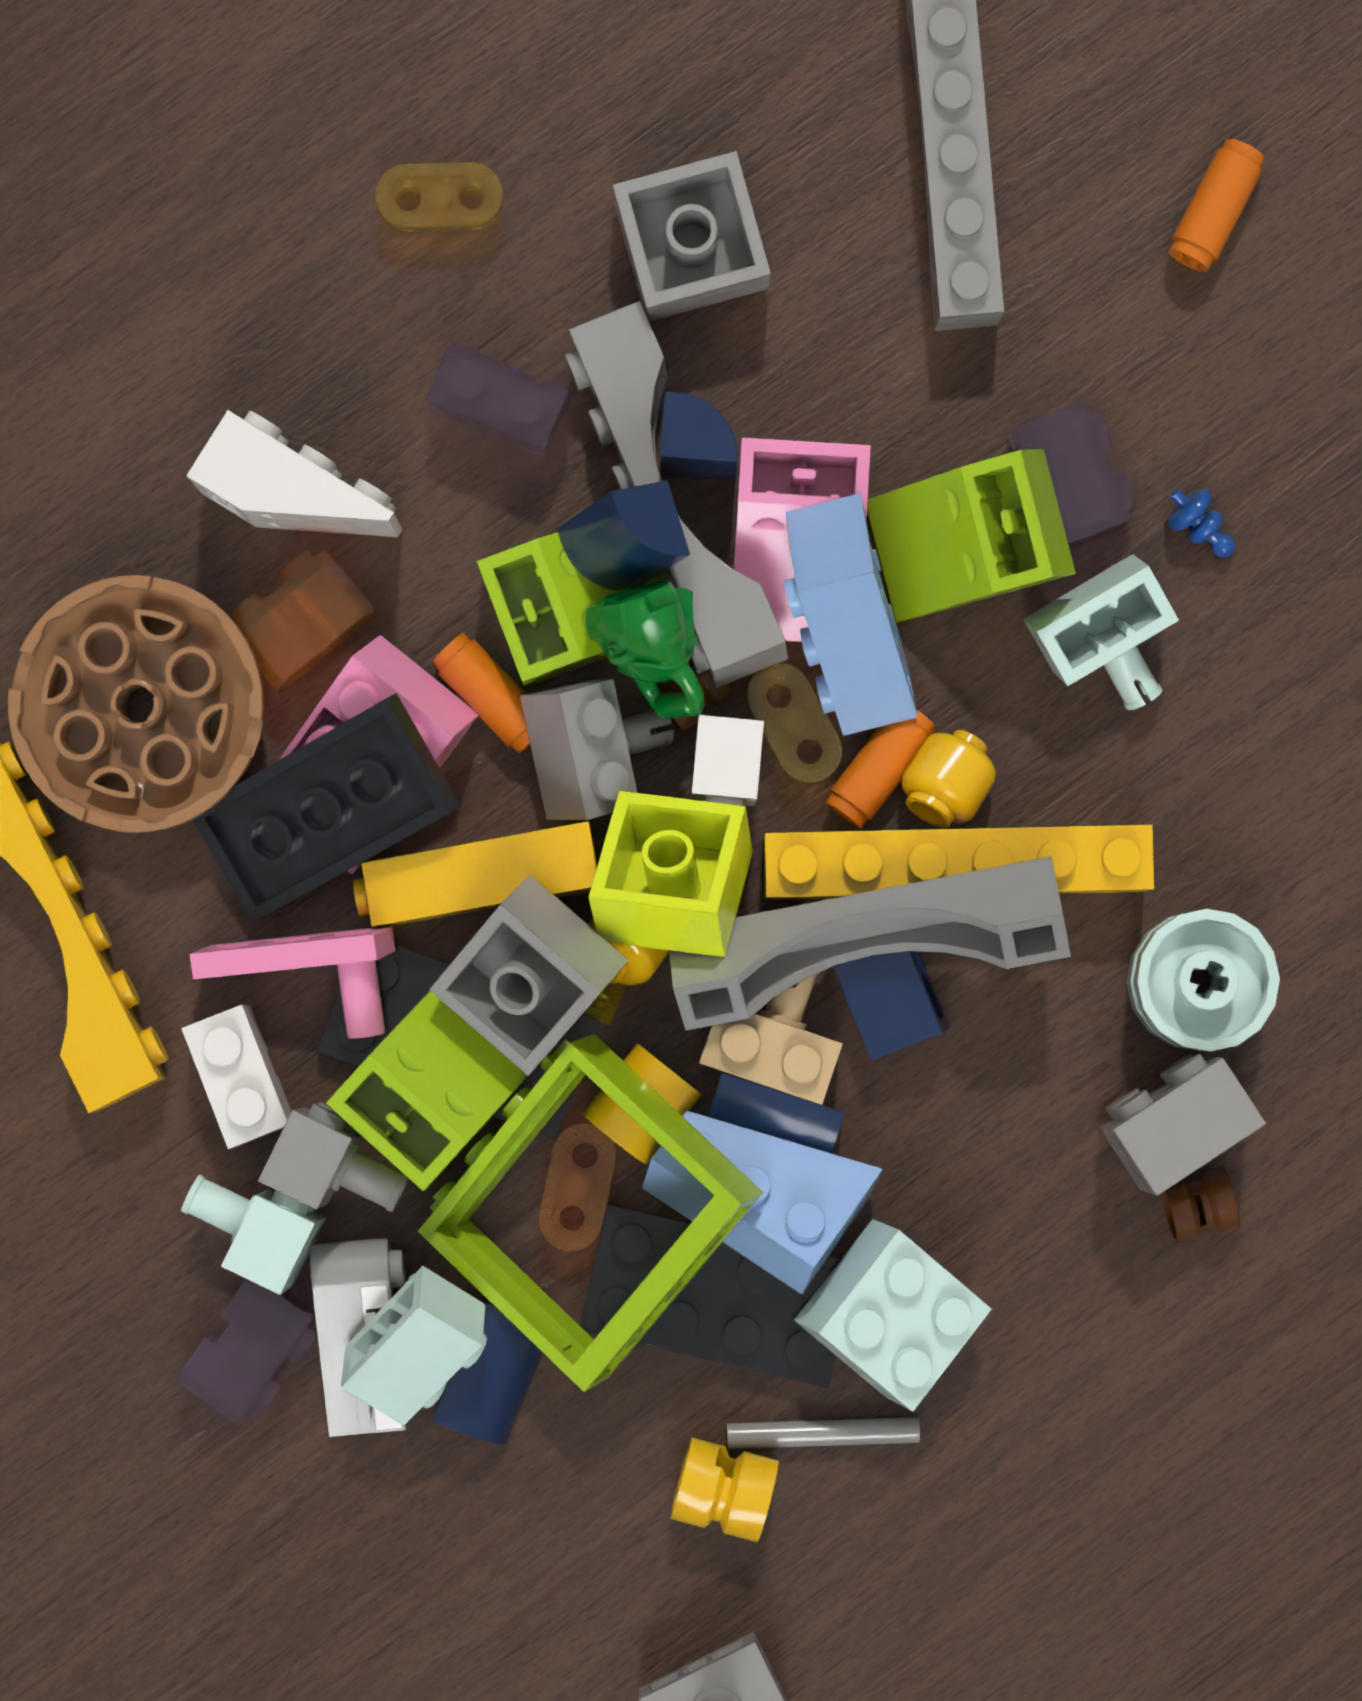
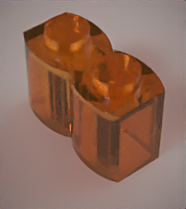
M326 550L315 557L309 551L299 555L281 571L280 577L285 582L266 598L260 591L252 594L238 605L230 615L247 638L255 654L260 672L278 694H281L301 679L330 652L343 644L377 614L372 604Z

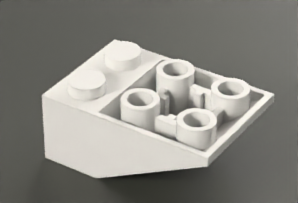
M227 410L186 475L204 496L254 527L399 537L403 530L394 514L396 507L390 503L391 497L360 478L354 487L340 479L343 474L335 469L337 467L336 463L305 444L299 453L286 446L289 441L281 435V429L250 410L244 420Z

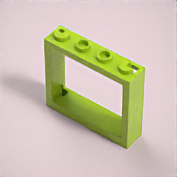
M595 1034L573 1042L565 1039L553 1054L547 1055L543 1059L540 1068L545 1074L533 1089L527 1086L510 1100L502 1112V1115L507 1119L505 1124L495 1136L491 1133L487 1134L469 1151L464 1162L470 1167L458 1182L455 1180L449 1181L433 1196L435 1202L430 1207L433 1213L418 1231L583 1392L611 1376L764 1193ZM585 1075L714 1195L595 1339L583 1330L469 1220Z

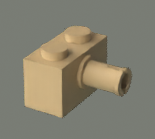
M819 973L799 981L794 988L790 987L772 998L766 1004L765 1010L760 1009L757 1011V1014H754L749 1019L712 1025L699 1063L822 1105L843 1043L805 1031L807 1025L801 1023L816 976Z

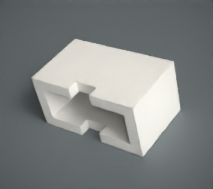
M699 715L691 800L740 806L755 805L758 794L764 721Z
M239 1005L181 1028L228 1149L238 1147L284 1128L292 1111L279 1077L276 1076L268 1049L251 1005Z

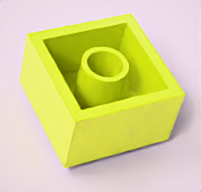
M619 791L589 894L596 932L609 943L725 958L753 853L746 806Z

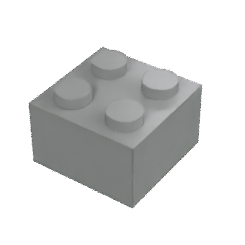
M737 151L613 185L614 205L643 309L649 322L769 289L771 272Z
M529 875L499 905L429 990L529 1076L629 960L533 876Z
M1191 1053L1187 1054L1159 1073L1164 1081L1162 1085L1150 1093L1146 1089L1140 1092L1136 1088L1106 1108L1111 1118L1101 1124L1099 1128L1141 1191L1158 1196L1266 1124L1225 1060L1221 1057H1202L1201 1054L1193 1057Z

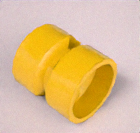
M638 1043L623 1060L682 1116L686 1111H690L702 1095ZM600 1089L581 1113L599 1130L645 1165L648 1164L661 1146L602 1089Z
M691 1437L679 1477L670 1519L705 1528L714 1520L720 1522L724 1534L758 1542L772 1498L779 1461L745 1451L736 1459L730 1458L726 1446Z

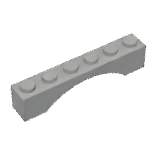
M905 0L922 132L928 218L929 270L935 331L998 326L1004 313L976 0Z
M638 301L569 329L575 351L565 355L578 390L590 387L598 407L589 410L588 413L602 447L613 442L622 463L612 467L619 489L661 481L657 466L655 439L659 406L668 380V374L663 353L642 304ZM680 519L690 555L667 569L669 577L659 581H668L674 588L682 587L693 591L694 635H697L698 644L694 647L691 660L696 672L699 674L709 670L715 686L718 688L787 660L785 639L761 584L733 570L707 550Z
M1051 856L736 917L725 958L669 950L672 985L685 1030L749 1019L772 998L799 981L835 965L871 955L905 951L945 952L980 959L1005 969L1071 957Z

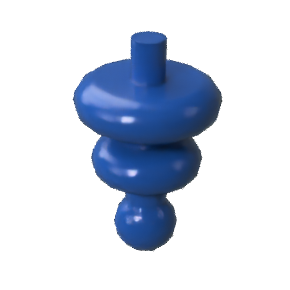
M1179 489L1171 493L1169 498L1177 506L1169 515L1167 522L1169 528L1174 531H1180L1191 525L1188 532V538L1191 542L1198 544L1207 540L1211 544L1212 551L1216 556L1220 558L1229 557L1235 550V542L1232 537L1222 534L1219 530L1223 522L1222 514L1216 510L1205 513L1211 504L1212 494L1206 489L1196 490L1187 497Z

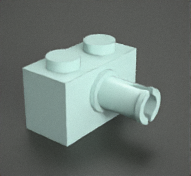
M1135 555L1128 556L1023 619L1053 673L1067 686L1104 665L1127 710H1134L1146 705L1134 685L1135 680L1144 695L1147 694L1151 701L1156 699L1163 691L1161 685L1157 683L1137 645L1176 623L1179 619L1149 565Z
M198 1175L181 1208V1212L189 1213L233 1235L231 1239L232 1244L221 1267L279 1295L294 1285L310 1252L311 1245L314 1244L326 1219V1216L314 1211V1208L277 1190L268 1189L254 1195L249 1200L207 1180L202 1175Z
M422 1266L415 1274L409 1276V1280L345 1346L341 1388L400 1424L405 1425L422 1407L430 1408L443 1393L447 1381L461 1367L465 1369L471 1367L482 1354L487 1340L484 1334L485 1304Z

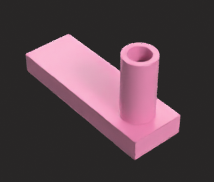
M392 926L215 944L190 954L193 979L337 964L347 1038H366L385 1033L376 960L396 951Z

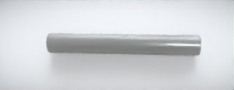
M919 1417L727 1423L728 1449L920 1443Z

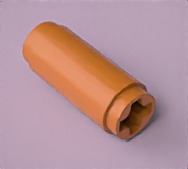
M1226 139L1222 148L1217 149L1171 238L1173 243L1168 251L1171 257L1189 268L1208 272L1211 264L1219 258L1263 172L1261 167L1265 161V156L1260 151L1236 139Z
M462 632L431 663L439 671L438 675L468 706L479 714L478 717L507 747L512 746L521 754L531 746L520 695L526 694V692L475 639L471 641Z
M917 710V718L877 727L831 788L830 792L832 794L825 804L856 828L861 829L867 820L871 821L902 780L904 771L922 744L937 728L920 711Z

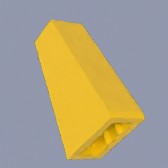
M588 821L361 863L363 878L353 879V889L359 917L370 915L372 927L394 926L495 909L529 875L533 876L557 898L590 893L598 866L592 829Z

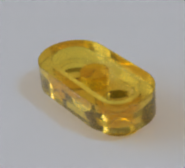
M474 162L398 165L388 170L381 177L376 188V203L382 218L392 228L403 232L480 230L488 227L498 218L504 202L502 186L497 175L487 166ZM478 190L484 196L483 203L475 209L465 208L460 203V200L466 191ZM408 191L415 192L421 197L418 207L411 211L403 210L397 205L399 197Z
M777 663L758 671L750 681L747 691V702L754 719L764 721L763 735L781 768L791 779L803 784H815L826 780L834 773L840 763L842 745L837 732L827 714L824 713L821 703L806 676L796 667L785 663ZM780 685L788 689L791 701L786 707L774 708L768 703L766 694L771 687ZM804 741H813L821 749V758L814 764L803 763L798 758L797 748Z

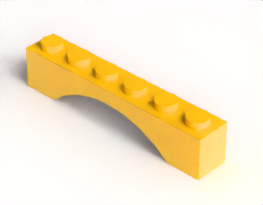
M10 741L4 744L0 742V856L29 884L51 920L62 949L68 984L67 1026L60 1057L88 1113L99 1112L167 1078L161 1064L169 1061L168 1055L154 1028L151 1026L143 1030L132 1008L140 1004L136 989L124 969L116 973L114 972L104 952L105 949L112 946L109 935L95 912L86 916L75 894L84 889L82 881L67 855L58 859L47 837L55 832L53 822L39 798L29 801L19 781L20 778L27 775V771L23 767L14 745Z
M1152 825L765 833L763 836L764 900L833 899L1050 856L1052 857L1059 893L1146 892L1154 889Z

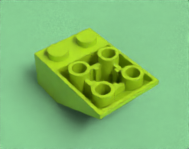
M1021 449L953 469L867 500V511L896 623L1076 574L1044 449Z
M558 532L477 561L525 689L608 658L597 643L589 638L585 625V612L589 603L604 598L617 590L599 586L583 576L567 557ZM665 570L646 583L659 582V580L669 577L668 571Z
M429 991L363 1061L326 1104L424 1191L525 1081L528 1075L434 993Z

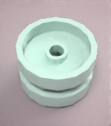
M1203 909L1167 917L1147 931L1131 955L1126 984L1132 1010L1149 1033L1173 1047L1211 1052L1238 1046L1261 1030L1276 1005L1280 977L1274 951L1258 928L1234 913ZM1193 970H1205L1210 976V986L1203 993H1196L1199 985L1190 982Z

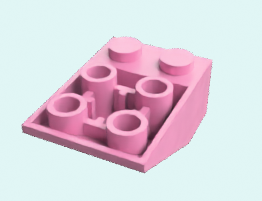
M742 438L733 570L761 584L782 635L787 642H802L800 629L806 628L808 625L805 616L793 618L785 591L784 580L795 578L785 512L861 493L867 515L871 445Z
M379 635L350 658L280 759L397 693L440 768L479 714L383 636ZM361 863L347 871L353 875L361 866Z

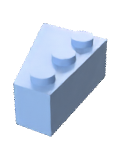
M861 493L785 512L795 578L784 580L785 591L793 618L805 616L808 627L800 629L802 645L808 665L810 667L820 664L823 675L816 676L815 680L824 713L836 712L843 736L917 718L911 676L892 606L888 604L879 574L881 566L876 549L872 550L869 541L865 517L866 511Z
M686 1111L683 1117L764 1192L723 1242L800 1294H803L869 1200L883 1169ZM660 1146L651 1158L642 1188L693 1222L714 1195L668 1151Z

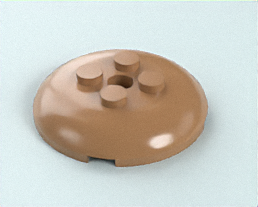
M141 575L118 576L88 584L73 591L52 606L34 625L19 650L22 653L15 670L12 689L9 688L8 719L16 752L23 767L42 793L56 806L81 821L105 829L131 833L154 832L182 825L201 816L225 798L230 790L239 782L255 754L264 719V688L255 654L247 638L234 620L211 599L188 586L166 579ZM145 687L154 695V707L147 721L136 723L128 715L127 700L136 689Z

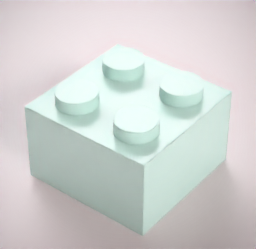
M872 1219L794 1321L886 1398L913 1412L992 1308L900 1230Z

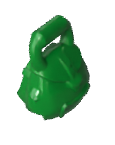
M659 581L621 589L589 603L585 612V625L589 638L594 640L608 656L609 662L617 665L619 673L635 680L639 690L659 717L664 719L692 717L702 713L705 705L704 693L696 675L688 664L694 653V647L698 644L697 635H694L693 591L682 587L674 588L668 581ZM673 679L683 690L681 692L663 693L657 682H666Z

